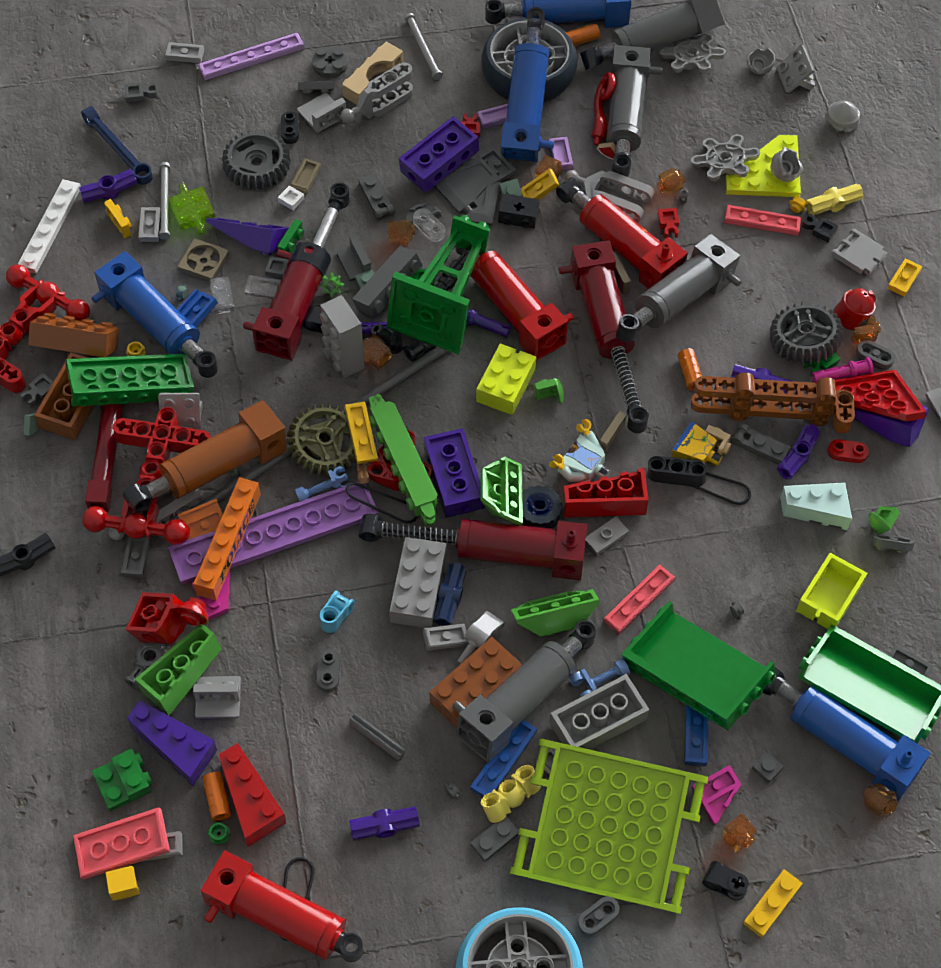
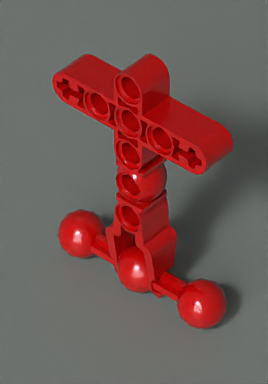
M15 264L6 271V280L11 287H26L28 290L19 298L20 304L12 313V317L8 318L9 322L0 326V385L11 392L19 393L26 387L25 379L21 370L5 361V358L8 356V352L12 351L11 346H16L21 342L23 336L27 335L30 322L39 316H43L44 313H54L57 306L66 310V316L75 317V320L82 321V319L89 318L90 307L85 300L74 299L71 301L65 297V292H60L59 287L55 283L44 282L43 279L37 281L30 277V272L24 265ZM36 299L43 304L40 308L31 307Z
M170 407L162 408L158 412L155 423L120 418L113 424V430L119 443L147 448L148 455H145L146 461L140 467L139 480L136 483L141 486L143 484L147 485L161 477L159 464L169 460L171 452L182 453L211 438L207 431L179 427L176 412ZM157 497L153 498L147 518L141 513H132L133 510L126 500L121 512L122 517L110 516L99 506L86 509L82 515L83 526L93 533L101 532L107 527L117 529L119 534L124 532L132 539H140L145 535L147 538L151 535L164 536L165 540L174 546L182 545L190 537V528L183 520L173 519L167 522V524L156 523L159 515V508L156 502Z

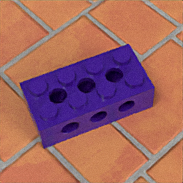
M452 116L399 158L400 172L426 193L479 151V138Z
M463 428L424 437L425 455L428 464L432 467V477L445 518L485 509V505L481 501V482Z

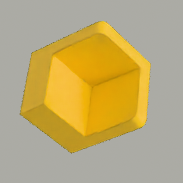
M133 866L106 872L109 895L113 901L140 894Z

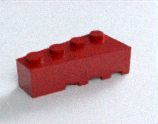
M644 467L637 469V472L628 473L626 471L620 473L619 476L611 478L605 476L600 477V480L594 482L588 480L564 486V517L646 515L648 493Z
M236 743L221 752L219 758L247 847L284 825L286 819L284 812L240 745Z

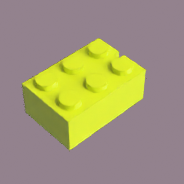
M499 344L476 389V402L513 415L535 372L536 356L522 351L516 353V349Z
M829 553L800 599L796 612L812 621L814 618H817V623L827 629L832 624L837 627L862 587L868 573Z

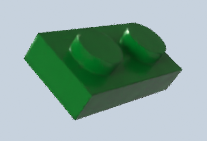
M297 219L293 221L278 244V250L293 253L296 243L304 235L302 221Z

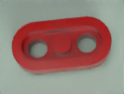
M835 439L829 443L827 453L833 460L862 463L867 459L869 449L862 442Z

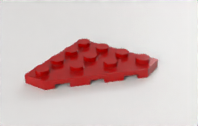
M897 370L835 380V390H845L852 393L854 407L903 421H916L917 419L926 418V410Z

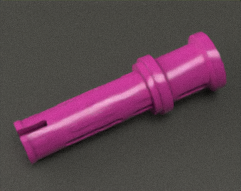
M869 357L862 361H849L847 365L812 372L813 383H817L822 378L836 380L866 373L872 374L873 364Z

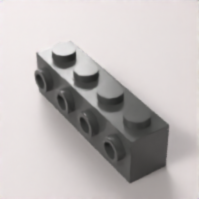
M402 246L398 247L352 298L359 312L374 319L389 304L393 274L398 272L412 278L423 266L417 252Z

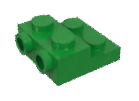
M133 749L112 757V762L92 770L110 812L151 793L149 785L152 784V780L148 771L142 772L140 766L144 765L139 752L134 754Z

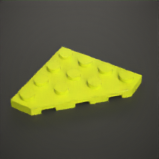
M778 135L761 148L758 159L744 163L749 168L746 177L740 178L736 174L726 175V195L800 197V175L791 182H783L774 177L770 170L774 154L781 151L784 147L797 152L799 159L797 135Z

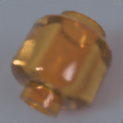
M670 168L659 174L657 186L661 193L665 191L667 195H672L683 189V183L686 181L680 169Z
M881 783L868 786L863 793L865 807L879 817L890 816L898 806L896 793Z

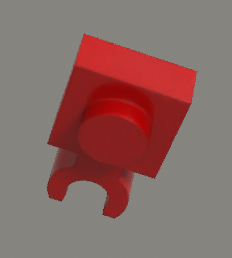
M464 114L461 123L480 139V123L477 122V115L473 114V118H468L467 114Z
M677 208L658 209L660 229L665 228V239L668 238L670 232L674 233L675 238H678L680 222Z

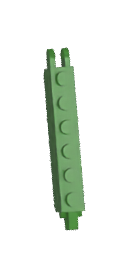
M380 394L369 397L371 416H368L372 428L375 427L377 431L375 434L378 443L384 446L383 453L386 460H390L392 463L391 471L394 477L398 476L400 491L407 496V506L409 510L414 511L416 516H421L425 525L432 526L436 521L435 509L438 505L436 490L395 403L385 402Z

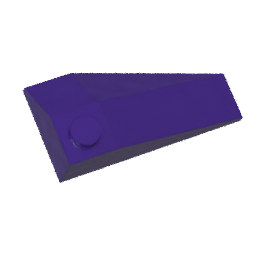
M206 218V222L253 250L261 251L260 254L272 255V252H277L278 244L289 229V227L270 224L257 225L255 222H241L240 224L239 220Z
M923 406V408L926 410V416H927V413H928L929 408ZM854 407L855 420L886 439L902 446L910 447L916 441L926 419L903 421Z

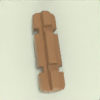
M356 463L358 482L360 484H367L369 482L368 464Z

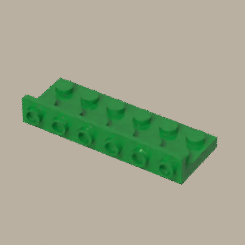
M186 354L66 359L65 365L72 392V406L159 401V393H193L194 390Z

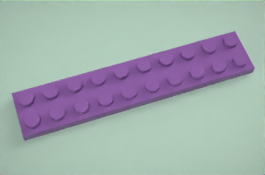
M355 485L349 487L351 495L375 506L369 490ZM346 486L251 518L230 569L360 524L364 514L379 516V512L350 498L346 493ZM216 531L187 540L182 545L168 547L181 585L195 581Z

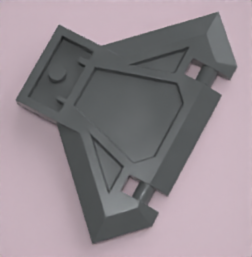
M493 146L479 156L469 158L436 184L435 187L459 213L465 211L467 213L466 216L471 219V222H485L486 224L493 225L499 193L498 184L514 176L516 169Z

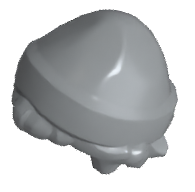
M839 101L829 106L828 111L825 113V118L837 132L843 131L846 133L856 129L860 124V111L849 101Z
M784 147L781 151L774 154L770 170L777 179L783 182H791L799 177L803 171V166L797 157V152Z

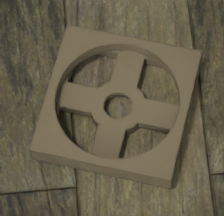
M194 238L177 266L178 271L213 282L227 259L229 250ZM197 248L205 249L203 255L199 256L193 253ZM213 253L219 254V262L211 260ZM207 259V262L203 264L200 260ZM188 261L197 264L194 270L189 267ZM208 267H209V268H212V269L209 270V271H204V272H202L204 269H206V268H208Z

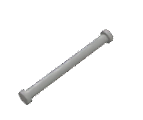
M406 14L404 20L409 24L432 71L433 79H441L443 73L438 69L415 22L414 14Z
M162 162L159 164V170L161 171V225L159 238L166 240L170 238V232L168 231V171L170 170V164Z

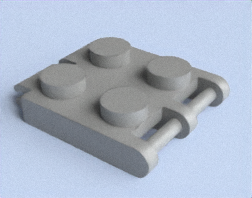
M852 229L850 235L840 242L839 247L831 251V255L859 274L865 273L870 275L886 257L887 252L883 250L884 247L858 230Z

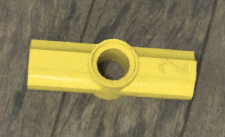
M853 184L841 189L837 187L829 188L823 195L806 200L807 211L812 215L828 210L838 212L846 204L863 199L862 187L860 184Z

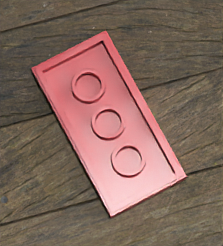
M159 807L73 835L80 878L82 880L170 852L162 809Z

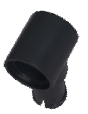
M380 323L372 326V334L380 338L381 342L385 344L387 353L398 354L403 350L400 332L386 329Z

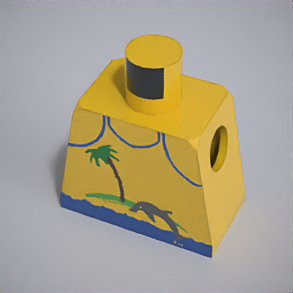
M690 422L674 446L671 457L698 460L705 464L708 461L718 466L723 455L714 451L717 440L698 425Z

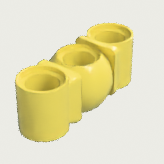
M521 766L516 770L515 774L511 775L512 779L503 781L497 791L493 789L491 793L486 794L481 799V805L490 822L497 823L504 820L507 814L511 813L510 808L520 806L525 796L529 798L540 790L541 786L530 784L531 776L534 777L535 772L532 766Z

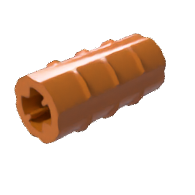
M596 23L565 32L572 40L574 47L600 39V30Z
M688 348L678 353V359L687 389L694 391L695 381L698 377L702 376V373L700 372L694 350Z
M212 772L203 776L204 790L211 819L216 822L231 817L227 792L224 786L225 782H223L221 772Z

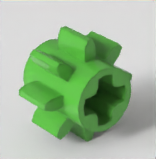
M331 272L329 278L326 276L322 277L325 282L321 283L319 287L324 288L323 294L329 293L331 298H333L335 292L338 294L342 292L339 287L344 286V283H340V275L335 277L333 272ZM330 281H332V284L336 285L333 289L331 285H328Z

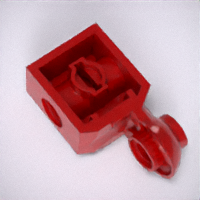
M142 592L125 630L140 642L173 644L178 636L184 632L187 624L192 626L208 624L209 619L205 609L207 605L202 600L189 597L186 602H182L174 594Z

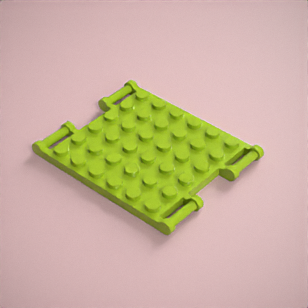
M540 739L538 744L540 750L534 777L531 776L530 784L547 787L538 831L519 829L518 835H520L514 866L511 867L510 874L681 914L682 907H680L686 875H689L690 868L672 863L681 819L700 822L701 815H699V810L708 777ZM549 749H555L549 780L542 779ZM689 780L696 782L690 813L683 811ZM529 838H533L536 840L529 870H524L522 868ZM674 871L677 872L672 902L668 904L664 902L670 873Z

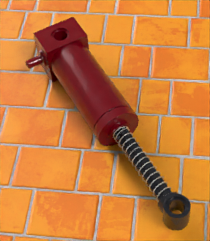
M610 240L572 246L570 265L559 267V274L571 273L575 289L581 290L599 354L603 358H613L615 369L618 372L617 375L619 383L622 385L624 400L627 402V427L633 433H642L647 428L649 413L639 403L638 392L635 390L634 379L631 377L630 366H628L629 362L627 363L626 354L633 350L635 342L634 340L623 342L616 336L619 320L626 312L614 275L616 260Z
M364 514L361 519L358 536L367 542H375L384 536L388 538L392 536L393 538L398 537V539L410 537L447 544L452 543L458 548V558L553 569L552 577L581 581L587 524L558 521L557 529L462 519L461 527L456 532L453 529L448 531V529L442 530V528L438 530L437 528L431 529V527H415V525L412 527L409 525L404 526V524H388L378 515Z

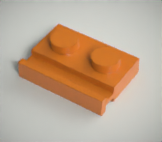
M217 499L177 514V516L189 526L190 537L188 540L216 531L223 513Z

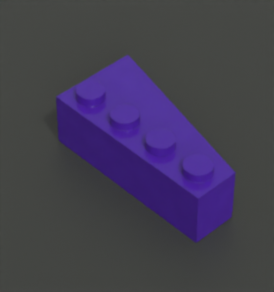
M142 701L137 703L127 718L131 729L150 747L154 748L192 786L195 785L217 752L213 739Z

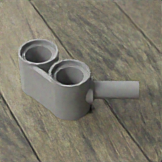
M489 611L484 612L480 619L474 622L467 630L465 638L469 644L457 661L463 663L472 655L476 648L481 647L489 638H496L503 630L505 622Z

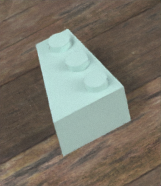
M845 483L783 487L780 497L783 516L808 522L809 520L822 522V525H835L848 531L852 515Z

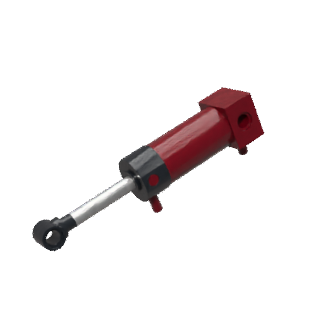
M338 182L331 186V196L328 201L329 207L312 243L301 242L297 244L293 253L283 250L277 251V257L289 261L269 308H261L255 323L244 322L243 324L244 329L253 332L256 351L293 360L302 340L301 325L318 287L323 281L322 277L325 276L331 263L330 254L323 246L339 211L346 208L350 203L349 188L346 184Z

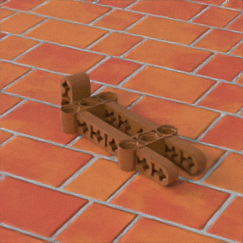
M740 373L736 378L700 376L695 381L694 391L696 394L692 396L691 408L695 412L726 414L736 421L746 420L748 416L805 419L810 420L811 424L815 426H823L829 422L830 416H832L833 428L838 433L849 432L855 417L852 393L845 390H835V380L832 378H822L817 383L754 379V376L750 373Z

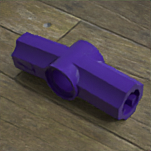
M128 169L115 176H102L99 182L81 186L79 190L84 203L100 198L112 200L117 197L118 192L138 183L133 171Z
M813 424L804 425L792 450L777 467L780 476L785 479H792L802 465L808 462L809 456L821 433L817 426Z

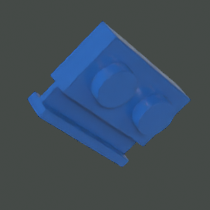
M195 289L177 310L197 327L218 302L216 298Z

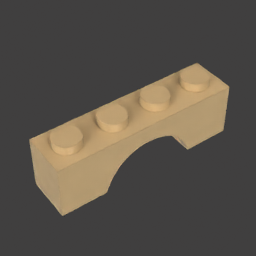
M388 42L378 47L371 57H368L359 68L355 69L348 79L343 81V97L357 105L362 91L367 88L371 77L385 73L394 66L403 63V51Z

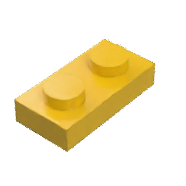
M549 168L522 187L521 193L523 197L541 199L557 188L559 183L554 172Z
M111 199L105 201L106 212L124 238L131 236L130 227L132 225L127 217H123L120 206L118 204L115 205Z
M905 258L887 289L905 297L919 275L922 266Z

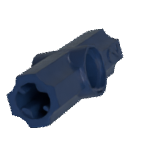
M454 562L449 564L445 581L441 584L438 606L434 615V622L439 626L452 625L456 608L460 605L463 593L462 586L467 572V567L460 563Z

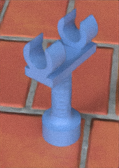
M339 466L333 471H328L331 479L322 484L320 483V485L318 484L308 489H305L303 486L295 489L299 501L309 499L310 495L320 493L331 487L338 489L347 486L349 483L341 485L349 480L347 474L337 476L338 473L345 471L344 467Z
M620 659L614 662V668L590 679L586 670L582 669L580 672L570 676V682L573 687L585 682L589 690L580 694L583 697L596 690L595 685L597 686L616 675L620 677L625 674L629 675L630 670L626 662Z

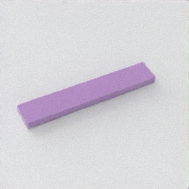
M294 33L199 63L198 67L204 80H208L304 49V44L299 34Z

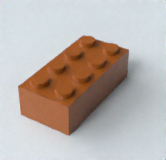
M44 313L43 316H39L30 322L28 345L107 357L118 349L119 327L113 326V323L109 322L97 324L94 323V320L90 319L78 321L72 316L59 318L56 317V314Z
M70 352L67 359H80L87 357ZM65 361L34 416L40 429L76 440L95 405L72 406V392Z
M491 637L429 692L430 703L457 728L459 713L452 707L456 701L467 707L480 694L486 699L522 664Z

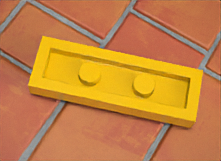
M366 403L346 404L344 408L357 464L377 461L378 456Z
M784 869L743 924L762 938L803 883Z

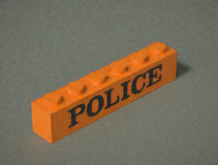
M238 478L194 581L196 595L217 601L261 496L259 482Z

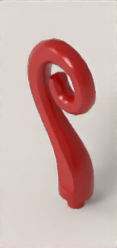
M612 72L604 74L595 93L594 125L591 137L594 139L593 145L596 146L601 143V140H605L607 119L602 108L603 100H608L615 89L616 77Z

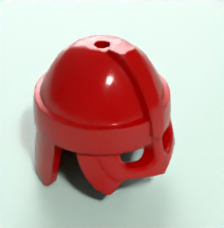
M862 288L849 290L837 303L833 313H836L837 317L841 319V324L844 328L856 330L863 320H867L868 323L870 322L875 311L876 296L872 291Z

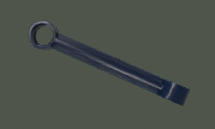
M89 106L82 110L81 115L89 127H93L131 168L137 183L144 185L151 182L153 178L151 167L146 163H140L103 123L94 107ZM142 171L148 172V174L145 176L137 175L139 172Z

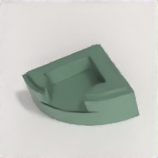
M35 413L25 415L24 435L30 436L38 431L39 427L34 416Z

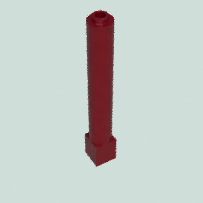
M107 404L102 407L91 480H88L85 502L87 508L99 506L106 512L110 510L112 497L111 483L118 444L113 424L117 419L122 418L124 404Z

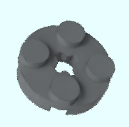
M318 47L312 58L313 69L324 78L340 76V73L343 70L345 72L348 67V58L344 53V49L342 47Z

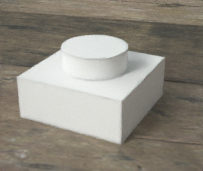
M288 186L278 197V202L291 210H294L304 200V194L291 186Z

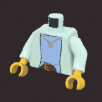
M588 419L582 420L584 428L581 424L576 426L577 431L583 432L584 435H580L564 457L556 454L553 456V459L556 461L553 460L549 463L552 469L558 468V472L569 482L592 481L595 475L605 477L609 476L611 471L603 466L605 453L594 433L589 431L591 422Z

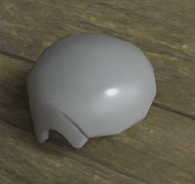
M757 48L747 58L748 69L757 75H764L770 72L775 63V54L770 48L765 50Z

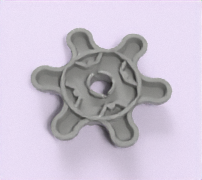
M703 34L699 39L685 38L675 42L677 45L674 47H663L659 50V54L663 59L675 60L671 63V68L675 73H680L683 69L691 70L693 67L697 68L701 73H707L711 68L710 60L723 59L726 50L720 47H711L713 35Z
M739 134L731 136L730 140L726 143H718L713 138H707L703 141V147L707 152L703 155L693 156L691 163L696 168L708 167L707 177L710 181L719 180L720 176L724 173L727 175L736 174L738 177L743 178L749 172L748 166L744 163L758 159L760 150L758 148H742L741 145L744 138Z

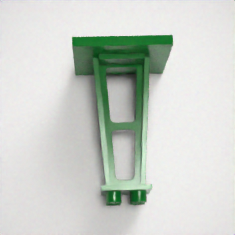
M454 215L449 238L419 280L398 272L393 274L387 328L457 355L460 354L470 300L462 297L478 256L483 255L487 250L490 229L485 222L476 224L471 222V219L466 215H461L460 217ZM455 246L462 249L466 247L470 250L460 271L444 265ZM442 272L457 278L452 293L431 285L438 273Z

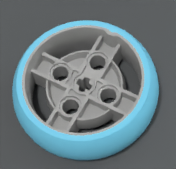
M522 907L503 909L479 921L465 937L456 960V968H537L541 965H545L548 968H583L579 948L569 931L550 915L538 910ZM527 929L538 932L550 939L560 950L561 954L550 955L541 943L527 937ZM498 932H505V939L495 945L486 960L473 961L478 949L488 938ZM520 944L523 950L521 952H514L511 946Z

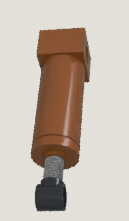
M262 400L239 412L238 424L159 464L161 473L159 479L147 485H130L124 490L123 498L134 513H141L150 507L153 498L166 491H170L175 498L179 499L256 457L264 464L286 452V428L265 401Z

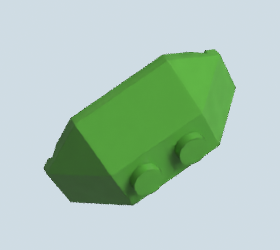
M504 456L500 460L481 469V501L491 515L520 526L523 524L522 464Z
M593 589L587 591H568L527 601L517 608L511 609L517 624L541 637L550 636L565 630H573L579 621L588 619L600 602Z

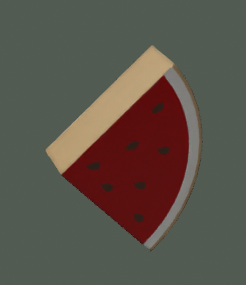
M613 142L599 144L597 150L602 155L613 160L616 154V146Z

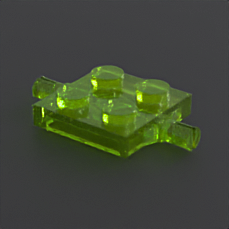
M180 183L178 187L181 193L169 197V204L180 230L196 226L198 233L202 235V232L203 234L206 232L203 225L206 222V218H216L213 207L203 186L188 191L186 184L182 183L181 185Z

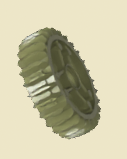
M321 403L320 408L313 404L312 410L306 406L305 414L299 411L298 417L294 416L293 423L289 425L290 430L287 433V437H290L287 439V444L290 445L288 451L293 452L292 459L298 458L296 465L304 464L303 471L309 467L310 474L316 470L318 477L321 472H325L326 477H328V471H333L339 466L350 468L351 462L354 463L356 461L345 409L340 412L339 405L332 409L331 403H329L327 408H324L323 403ZM326 418V421L308 427L307 423L309 421ZM326 433L330 436L331 440L324 443L319 439V436ZM343 434L349 435L350 438L347 452H341ZM307 448L314 455L320 458V461L308 456L303 451V449Z

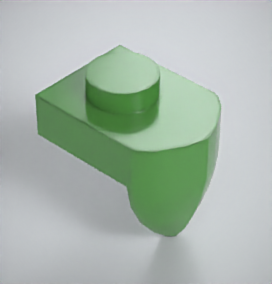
M554 378L535 383L534 396L536 400L556 396L558 402L562 404L564 391L560 380Z
M880 506L876 513L870 511L868 515L869 523L876 533H885L892 528L900 512L897 507Z

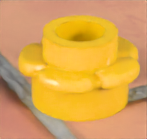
M795 196L793 200L789 201L790 209L795 213L804 212L807 202L801 197Z
M131 342L127 347L126 354L127 356H143L146 353L144 351L145 347L140 342Z

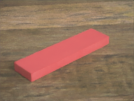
M727 205L724 223L798 236L802 217Z
M659 564L604 618L603 622L620 635L675 581V576Z

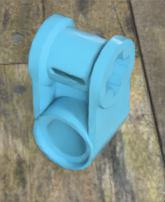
M335 591L320 611L321 629L326 633H333L338 630L345 618L352 612L355 600H349L340 595L339 591ZM328 618L334 619L332 621H326V619Z

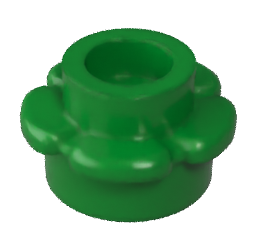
M215 823L208 830V836L213 844H224L229 839L230 829L223 823Z

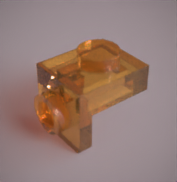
M874 315L869 317L867 326L854 328L851 337L853 345L859 344L863 340L876 341L881 328L879 322H876Z

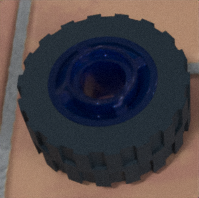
M541 485L531 486L523 490L522 525L549 529L556 526L558 521H560L562 512V500H560L558 493L556 494L553 489H549L546 486L542 487Z

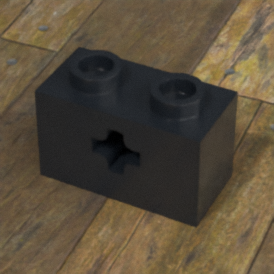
M503 194L499 207L498 223L535 229L540 200Z

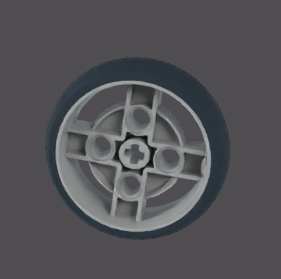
M527 18L515 19L498 27L489 36L482 51L481 65L488 84L495 92L508 100L514 51L516 45L526 43L528 33L526 29ZM532 18L533 21H539V20H540V19H537V18ZM545 20L539 44L549 49L543 102L549 101L564 92L573 80L577 68V55L572 40L560 27Z

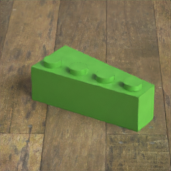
M198 625L135 678V681L143 695L166 715L170 716L222 648L212 631L204 625Z

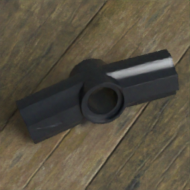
M44 533L31 542L16 545L11 552L1 555L0 576L18 569L28 570L33 567L36 560L56 549L49 535Z

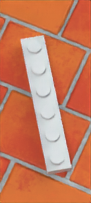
M64 179L60 183L18 263L24 265L30 273L37 274L80 192V183Z

